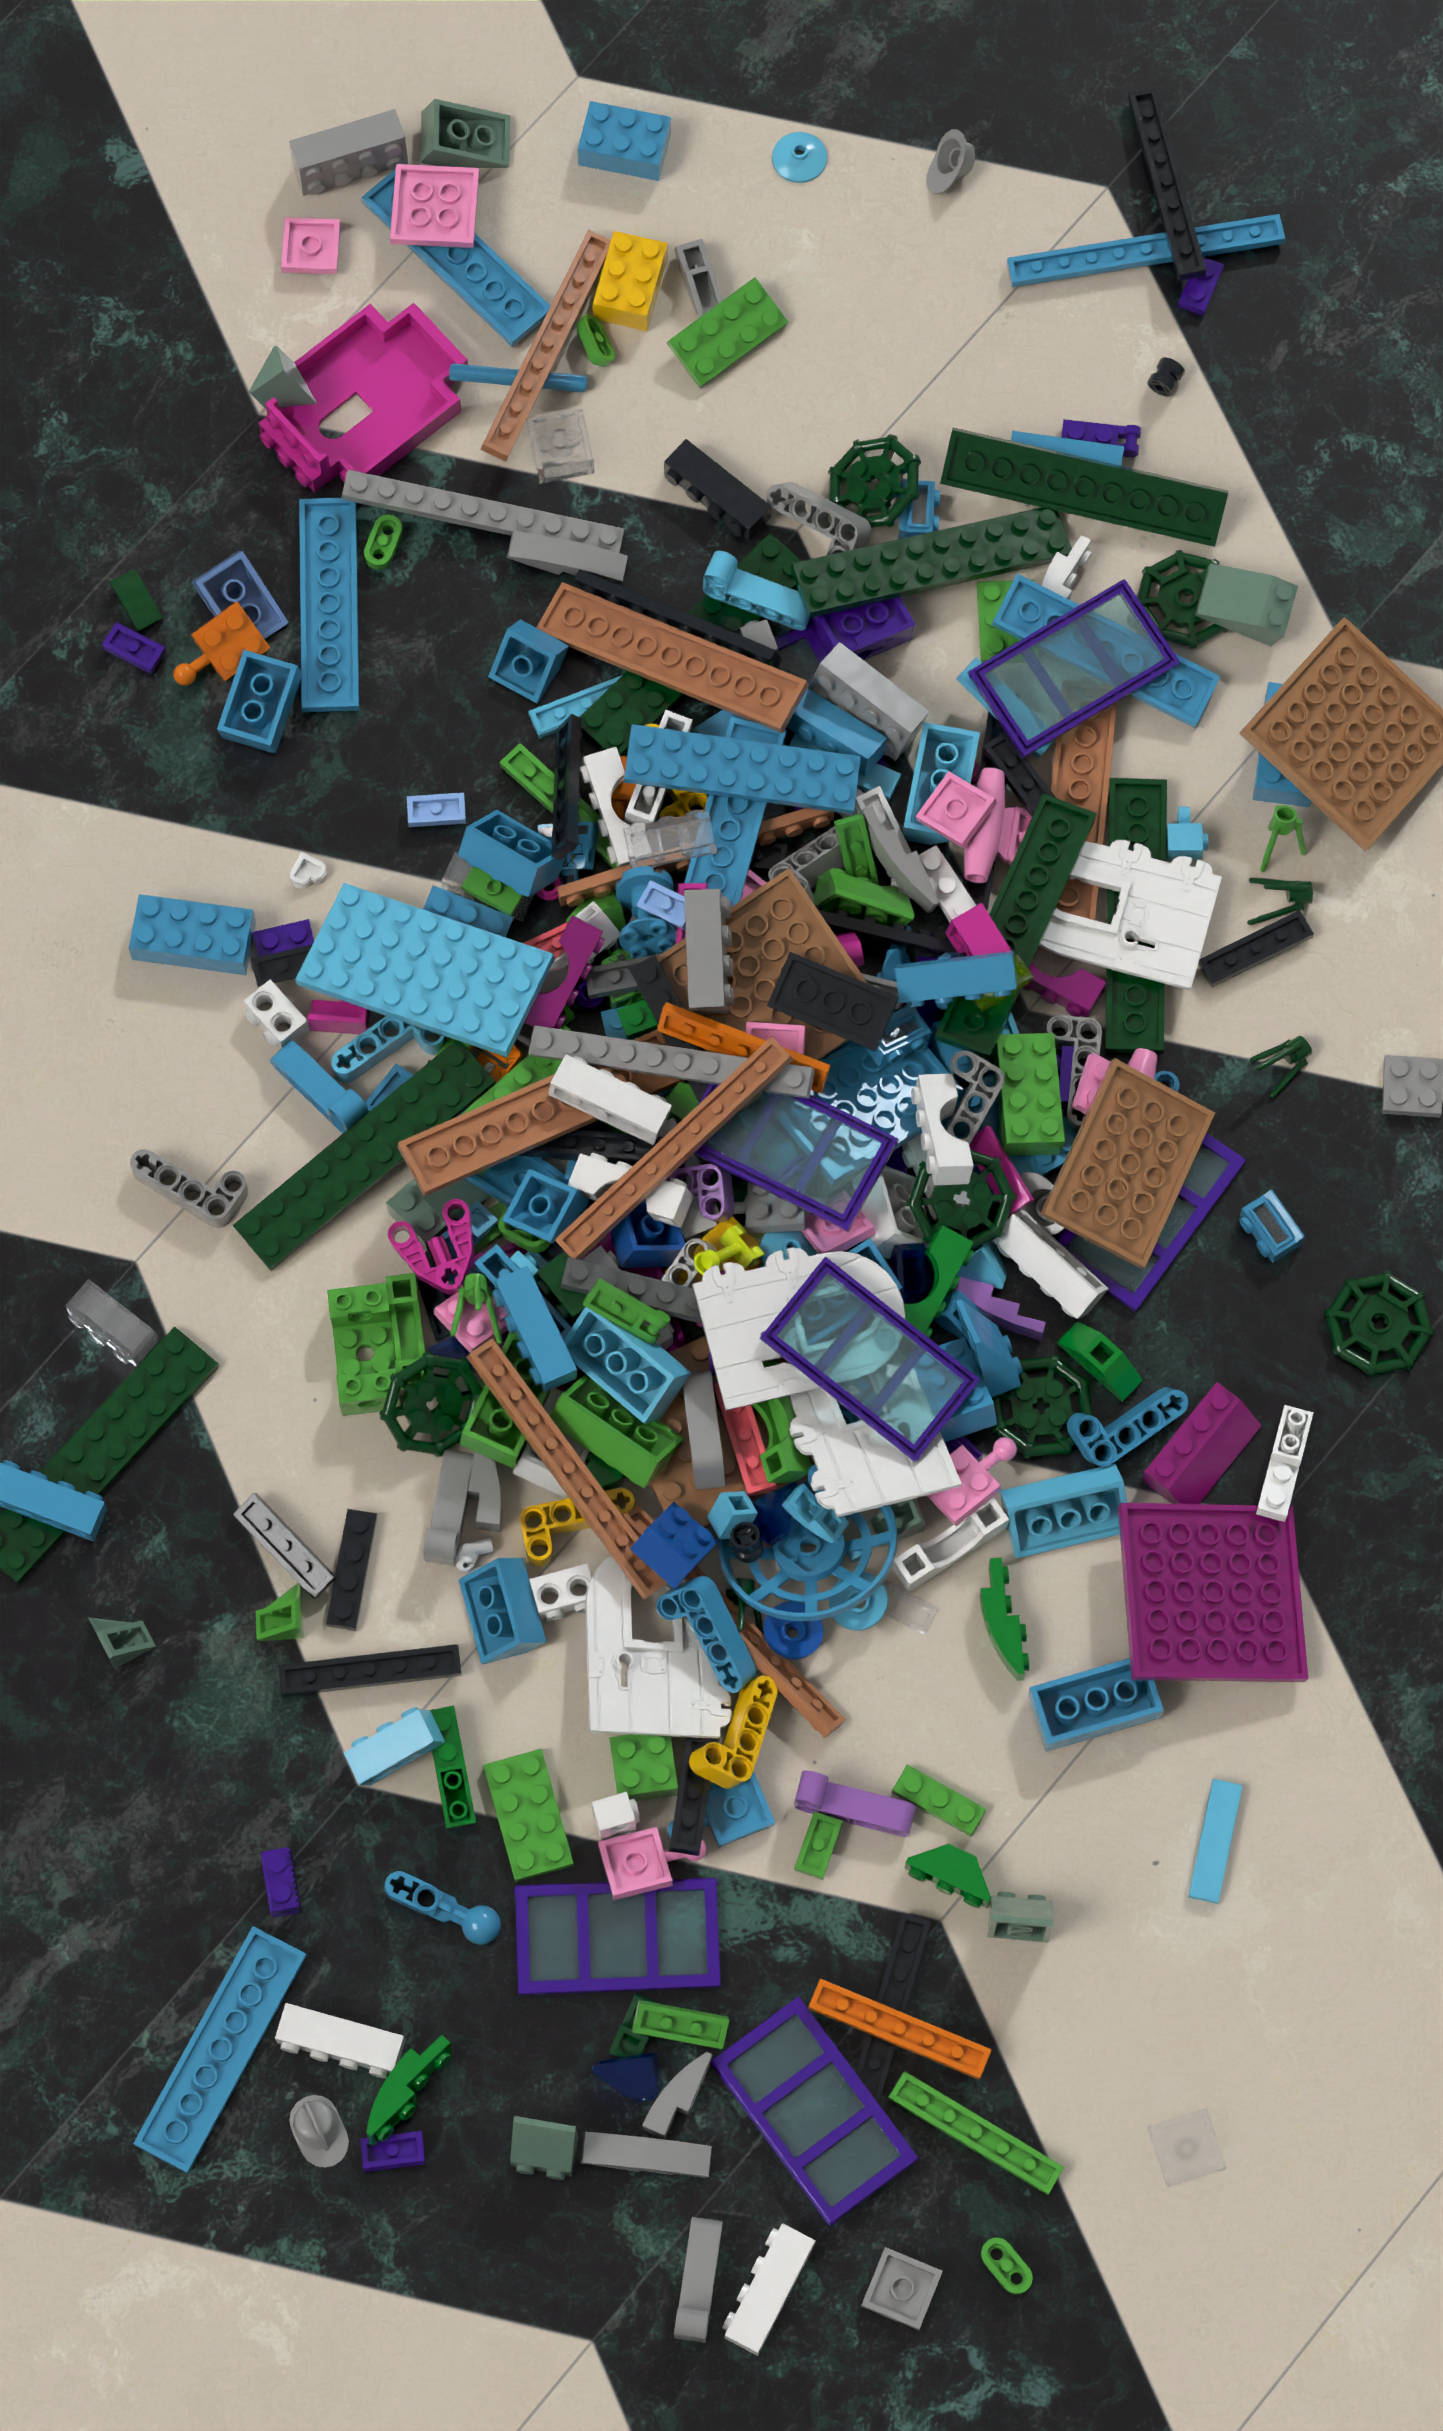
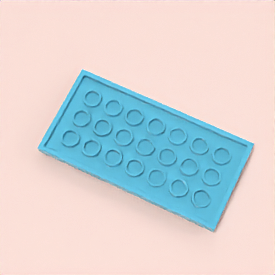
M343 883L295 981L297 985L508 1057L555 957L553 953Z

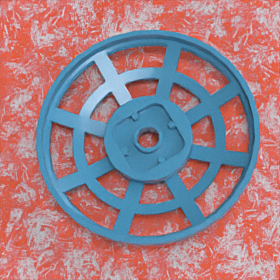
M808 1481L804 1482V1485L806 1487L808 1485ZM786 1499L773 1505L770 1509L759 1503L754 1507L758 1512L757 1516L759 1519L755 1525L758 1527L760 1535L767 1525L777 1534L774 1539L773 1548H763L764 1552L758 1560H776L777 1566L781 1571L768 1580L761 1572L757 1561L748 1563L753 1576L761 1585L760 1588L750 1595L741 1588L731 1569L729 1558H737L733 1547L729 1546L730 1539H719L720 1564L726 1580L734 1592L746 1604L761 1613L778 1619L815 1621L844 1613L861 1604L876 1591L885 1580L893 1565L897 1551L898 1534L895 1517L890 1505L879 1507L887 1523V1532L871 1536L866 1520L858 1512L844 1517L846 1520L849 1518L853 1519L861 1532L862 1538L845 1541L843 1533H841L835 1542L830 1543L808 1530L795 1518L785 1524L776 1516L786 1511L782 1506ZM889 1543L885 1564L875 1580L870 1583L860 1578L869 1563L872 1548ZM806 1544L817 1545L816 1550L806 1553L802 1551ZM862 1550L860 1562L853 1573L841 1566L845 1553ZM834 1575L843 1581V1583L833 1589L818 1593L817 1581ZM790 1578L805 1582V1595L790 1593L781 1590L780 1587ZM850 1587L861 1591L859 1595L841 1605L818 1611V1601L835 1597ZM773 1594L787 1601L805 1603V1613L780 1611L762 1605L759 1602Z

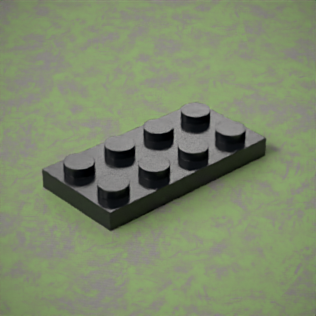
M790 952L767 1007L876 1052L899 997Z

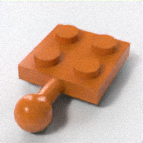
M236 601L190 634L204 654L190 664H179L174 669L173 676L179 685L188 686L195 681L196 673L211 663L221 679L226 681L236 674L243 650L262 655L270 649V646L238 601Z

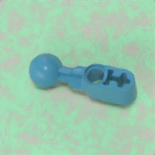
M402 1871L391 1873L385 1881L384 1891L388 1898L443 1923L450 1920L461 1925L465 1937L472 1943L479 1945L488 1944L500 1932V1918L496 1911L488 1906L479 1905L468 1909L457 1904L455 1897ZM398 1879H402L404 1881L403 1886L409 1890L412 1889L413 1884L418 1886L413 1893L412 1901L406 1899L409 1893L404 1890H400L398 1894L394 1893V1887L390 1882H397ZM423 1891L431 1892L435 1898L434 1904L430 1907L421 1906L417 1900L418 1894Z

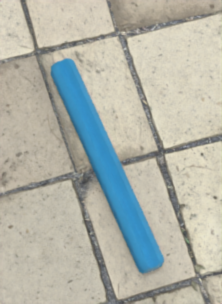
M453 363L449 368V379L511 386L519 369ZM550 372L542 389L584 392L587 387V377L584 375Z

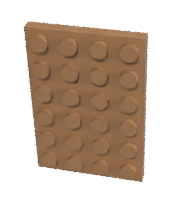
M1112 1059L1040 1215L1138 1268H1145L1215 1112L1118 1059Z

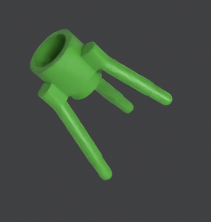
M1277 805L1275 807L1274 815L1268 825V830L1272 831L1262 860L1261 872H1265L1278 834L1288 835L1295 829L1301 854H1307L1302 832L1303 820L1297 818V812L1291 806Z
M479 1273L469 1274L464 1278V1287L459 1289V1299L450 1335H456L465 1299L470 1304H475L477 1311L481 1310V1303L486 1301L496 1342L500 1345L502 1344V1338L492 1302V1291L487 1288V1278Z

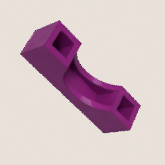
M574 915L571 916L559 939V943L565 949L569 959V970L566 979L556 989L546 993H538L524 1023L532 1027L535 1025L560 1029L565 1019V1016L561 1015L565 1004L571 1006L579 992L574 989L578 979L585 980L592 967L588 963L592 952L598 954L606 940L601 937L603 930Z
M1032 962L1021 988L1026 991L1031 989L1037 992L1044 1001L1050 1004L1057 1003L1063 1006L1072 1016L1089 1018L1105 992L1106 981L1082 968L1064 977L1049 976L1041 972Z

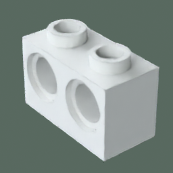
M271 979L244 1000L245 1017L253 1026L258 1024L265 1031L262 1035L272 1047L277 1045L281 1049L290 1040L296 1042L309 1031L306 1018ZM262 1003L272 1004L271 1009L268 1011H260L258 1007ZM286 1023L291 1025L290 1029L285 1032L276 1030L280 1024Z
M588 1563L530 1579L540 1620L546 1618L547 1621H555L563 1618L564 1613L574 1610L576 1613L586 1612L587 1592L582 1596H575L571 1593V1589L575 1585H583L588 1588L591 1581ZM551 1592L558 1596V1600L553 1604H546L542 1601V1597L546 1593Z
M627 1792L592 1802L593 1816L601 1841L636 1832V1823L640 1822V1815L635 1799L629 1800Z

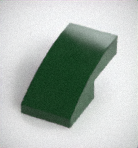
M135 569L109 582L137 632L163 618Z
M638 1993L634 1995L609 2053L635 2065L639 2063L651 2037L633 2033L632 2031L638 2000L658 2003Z

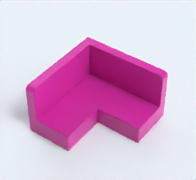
M982 903L952 919L945 932L957 953L966 954V956L1011 951Z
M312 1000L311 1012L308 1014L307 1019L309 1030L360 1035L368 1030L370 1010L342 1000L341 1002Z

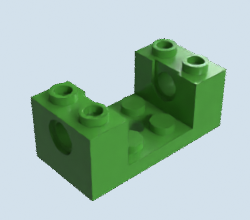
M386 1283L327 1290L338 1374L336 1375L338 1397L342 1416L380 1412L383 1410L391 1379L389 1377L392 1373L397 1374ZM362 1348H370L373 1350L374 1355L369 1361H361L358 1359L357 1353ZM400 1394L396 1407L401 1406Z

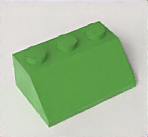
M837 868L829 869L818 876L813 903L822 906V911L833 913V910H842L849 912L851 918L860 920L862 916L872 917L878 920V924L889 926V923L906 925L914 919V912L908 895L898 892L899 890L895 887L879 886L873 884L871 879L865 877L855 878L846 875V871Z

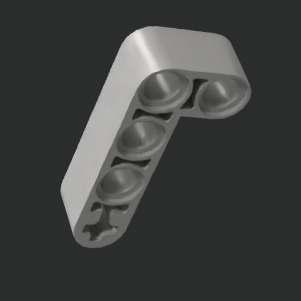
M793 482L772 485L768 489L766 500L771 505V508L832 539L827 555L867 546L871 534V526L865 518ZM805 503H807L809 506L808 513L805 509ZM829 514L832 517V524L828 521ZM852 526L855 529V536L851 532Z
M835 826L774 865L768 872L769 879L772 880L790 868L813 902L814 897L810 888L817 884L818 876L829 869H841L844 867Z
M1056 1015L1048 1021L1046 1033H1052V1030L1055 1028H1062L1066 1031V1034L1064 1036L1054 1035L1055 1048L1061 1050L1062 1046L1074 1047L1066 1119L1068 1125L1077 1134L1086 1116L1083 1113V1120L1078 1121L1077 1110L1071 1107L1076 1094L1075 1088L1079 1085L1084 1066H1081L1078 1060L1082 1058L1087 1059L1088 1055L1093 1053L1100 1056L1102 1027L1095 1019ZM1090 1031L1095 1035V1038L1085 1039L1081 1036V1033Z
M963 1050L952 1055L950 1068L955 1075L970 1084L944 1129L951 1136L957 1138L953 1133L954 1125L961 1121L965 1122L968 1126V1132L964 1137L957 1139L970 1144L1003 1086L1004 1074L997 1066L972 1052ZM966 1055L971 1059L972 1065L968 1071L961 1072L957 1068V1061L961 1056ZM988 1070H993L997 1075V1081L991 1087H987L982 1081L983 1074ZM973 1096H979L982 1100V1108L978 1112H971L968 1108V1101Z
M138 1150L130 1159L133 1174L139 1182L216 1228H222L232 1220L248 1195V1187L244 1175L235 1170L224 1173L212 1189L149 1150ZM148 1163L150 1164L151 1170L147 1167H143L140 1170V1165L146 1166ZM172 1176L176 1178L175 1183L170 1186L162 1184L166 1177ZM232 1183L241 1184V1188L236 1192L227 1190V1187ZM197 1191L201 1194L197 1200L190 1201L186 1199L190 1192ZM221 1206L225 1208L224 1212L219 1216H214L210 1213L214 1207Z
M711 1371L691 1373L682 1387L695 1490L725 1487L723 1456Z
M445 1450L431 1526L427 1529L424 1542V1558L426 1562L455 1566L468 1504V1489L474 1454Z
M692 2217L680 2301L675 2322L674 2338L706 2342L723 2221Z

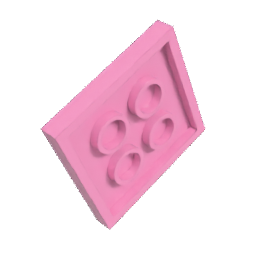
M396 164L390 243L474 248L479 168Z

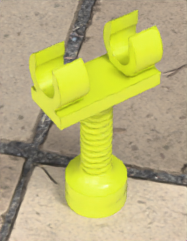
M739 1223L728 1228L719 1239L726 1248L717 1252L709 1249L698 1253L694 1258V1266L703 1275L711 1266L718 1265L720 1267L721 1262L734 1257L746 1270L749 1266L752 1267L759 1263L760 1260L758 1258L765 1256V1253L759 1246H755L751 1250L740 1237L746 1234L747 1231Z

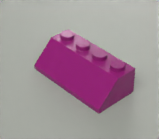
M1216 1382L1144 1471L1142 1481L1172 1504H1200L1262 1425L1238 1397Z

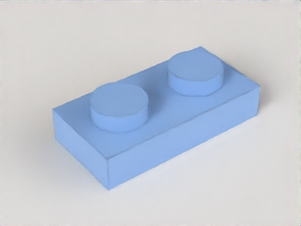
M464 793L407 796L409 827L466 824Z
M650 880L636 906L686 931L685 897Z

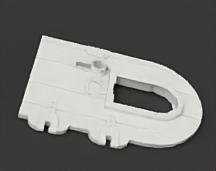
M1116 840L1112 842L1110 847L1086 842L1069 880L1078 879L1083 883L1120 892L1118 898L1120 901L1117 905L1116 915L1114 914L1110 925L1065 913L1056 908L1040 946L1063 957L1191 990L1222 876L1212 874L1210 864L1197 859L1196 866L1191 867V857L1178 856L1173 859L1172 863L1151 858V852L1142 844L1135 843L1133 846L1134 851L1128 850L1130 841ZM1126 939H1132L1134 942H1128ZM1138 942L1155 945V948L1138 945Z
M794 1247L786 1249L787 1260H784L781 1250L773 1252L767 1258L765 1267L745 1271L740 1264L728 1262L723 1264L724 1275H721L718 1265L711 1266L710 1269L706 1270L702 1276V1282L694 1283L692 1286L725 1411L821 1388L792 1364L783 1362L764 1368L762 1362L780 1359L782 1356L759 1338L761 1333L774 1321L825 1256L905 1319L903 1299L897 1285L889 1274L873 1260L859 1254L837 1251L808 1256L801 1248ZM826 1275L803 1304L849 1293ZM797 1310L777 1336L815 1366L835 1340L807 1346L804 1335L805 1331L801 1326V1316ZM872 1312L873 1319H870L866 1329L852 1336L824 1371V1374L837 1384L869 1375L890 1359L897 1350L902 1335Z
M839 1335L828 1337L818 1344L836 1340ZM898 1350L894 1352L883 1366L867 1375L876 1396L906 1359ZM912 1368L881 1407L884 1415L879 1417L902 1436L903 1434L907 1435L908 1440L914 1444L933 1421L934 1415L917 1375ZM822 1388L790 1395L791 1404L796 1415L790 1423V1434L792 1437L802 1436L796 1438L794 1444L800 1453L812 1455L818 1471L814 1472L811 1479L812 1482L810 1483L813 1491L824 1490L815 1494L817 1502L826 1509H833L837 1518L961 1487L962 1483L940 1431L921 1454V1458L914 1462L864 1421L861 1420L846 1425L837 1400Z
M609 1556L594 1572L588 1585L586 1596L589 1732L719 1739L720 1729L725 1728L732 1718V1710L721 1709V1706H730L731 1697L728 1691L718 1685V1678L687 1616L672 1620L673 1642L662 1641V1643H652L632 1639V1583L613 1557ZM668 1583L665 1584L668 1590L672 1588ZM620 1662H624L627 1665L625 1672L627 1687H621L622 1664Z

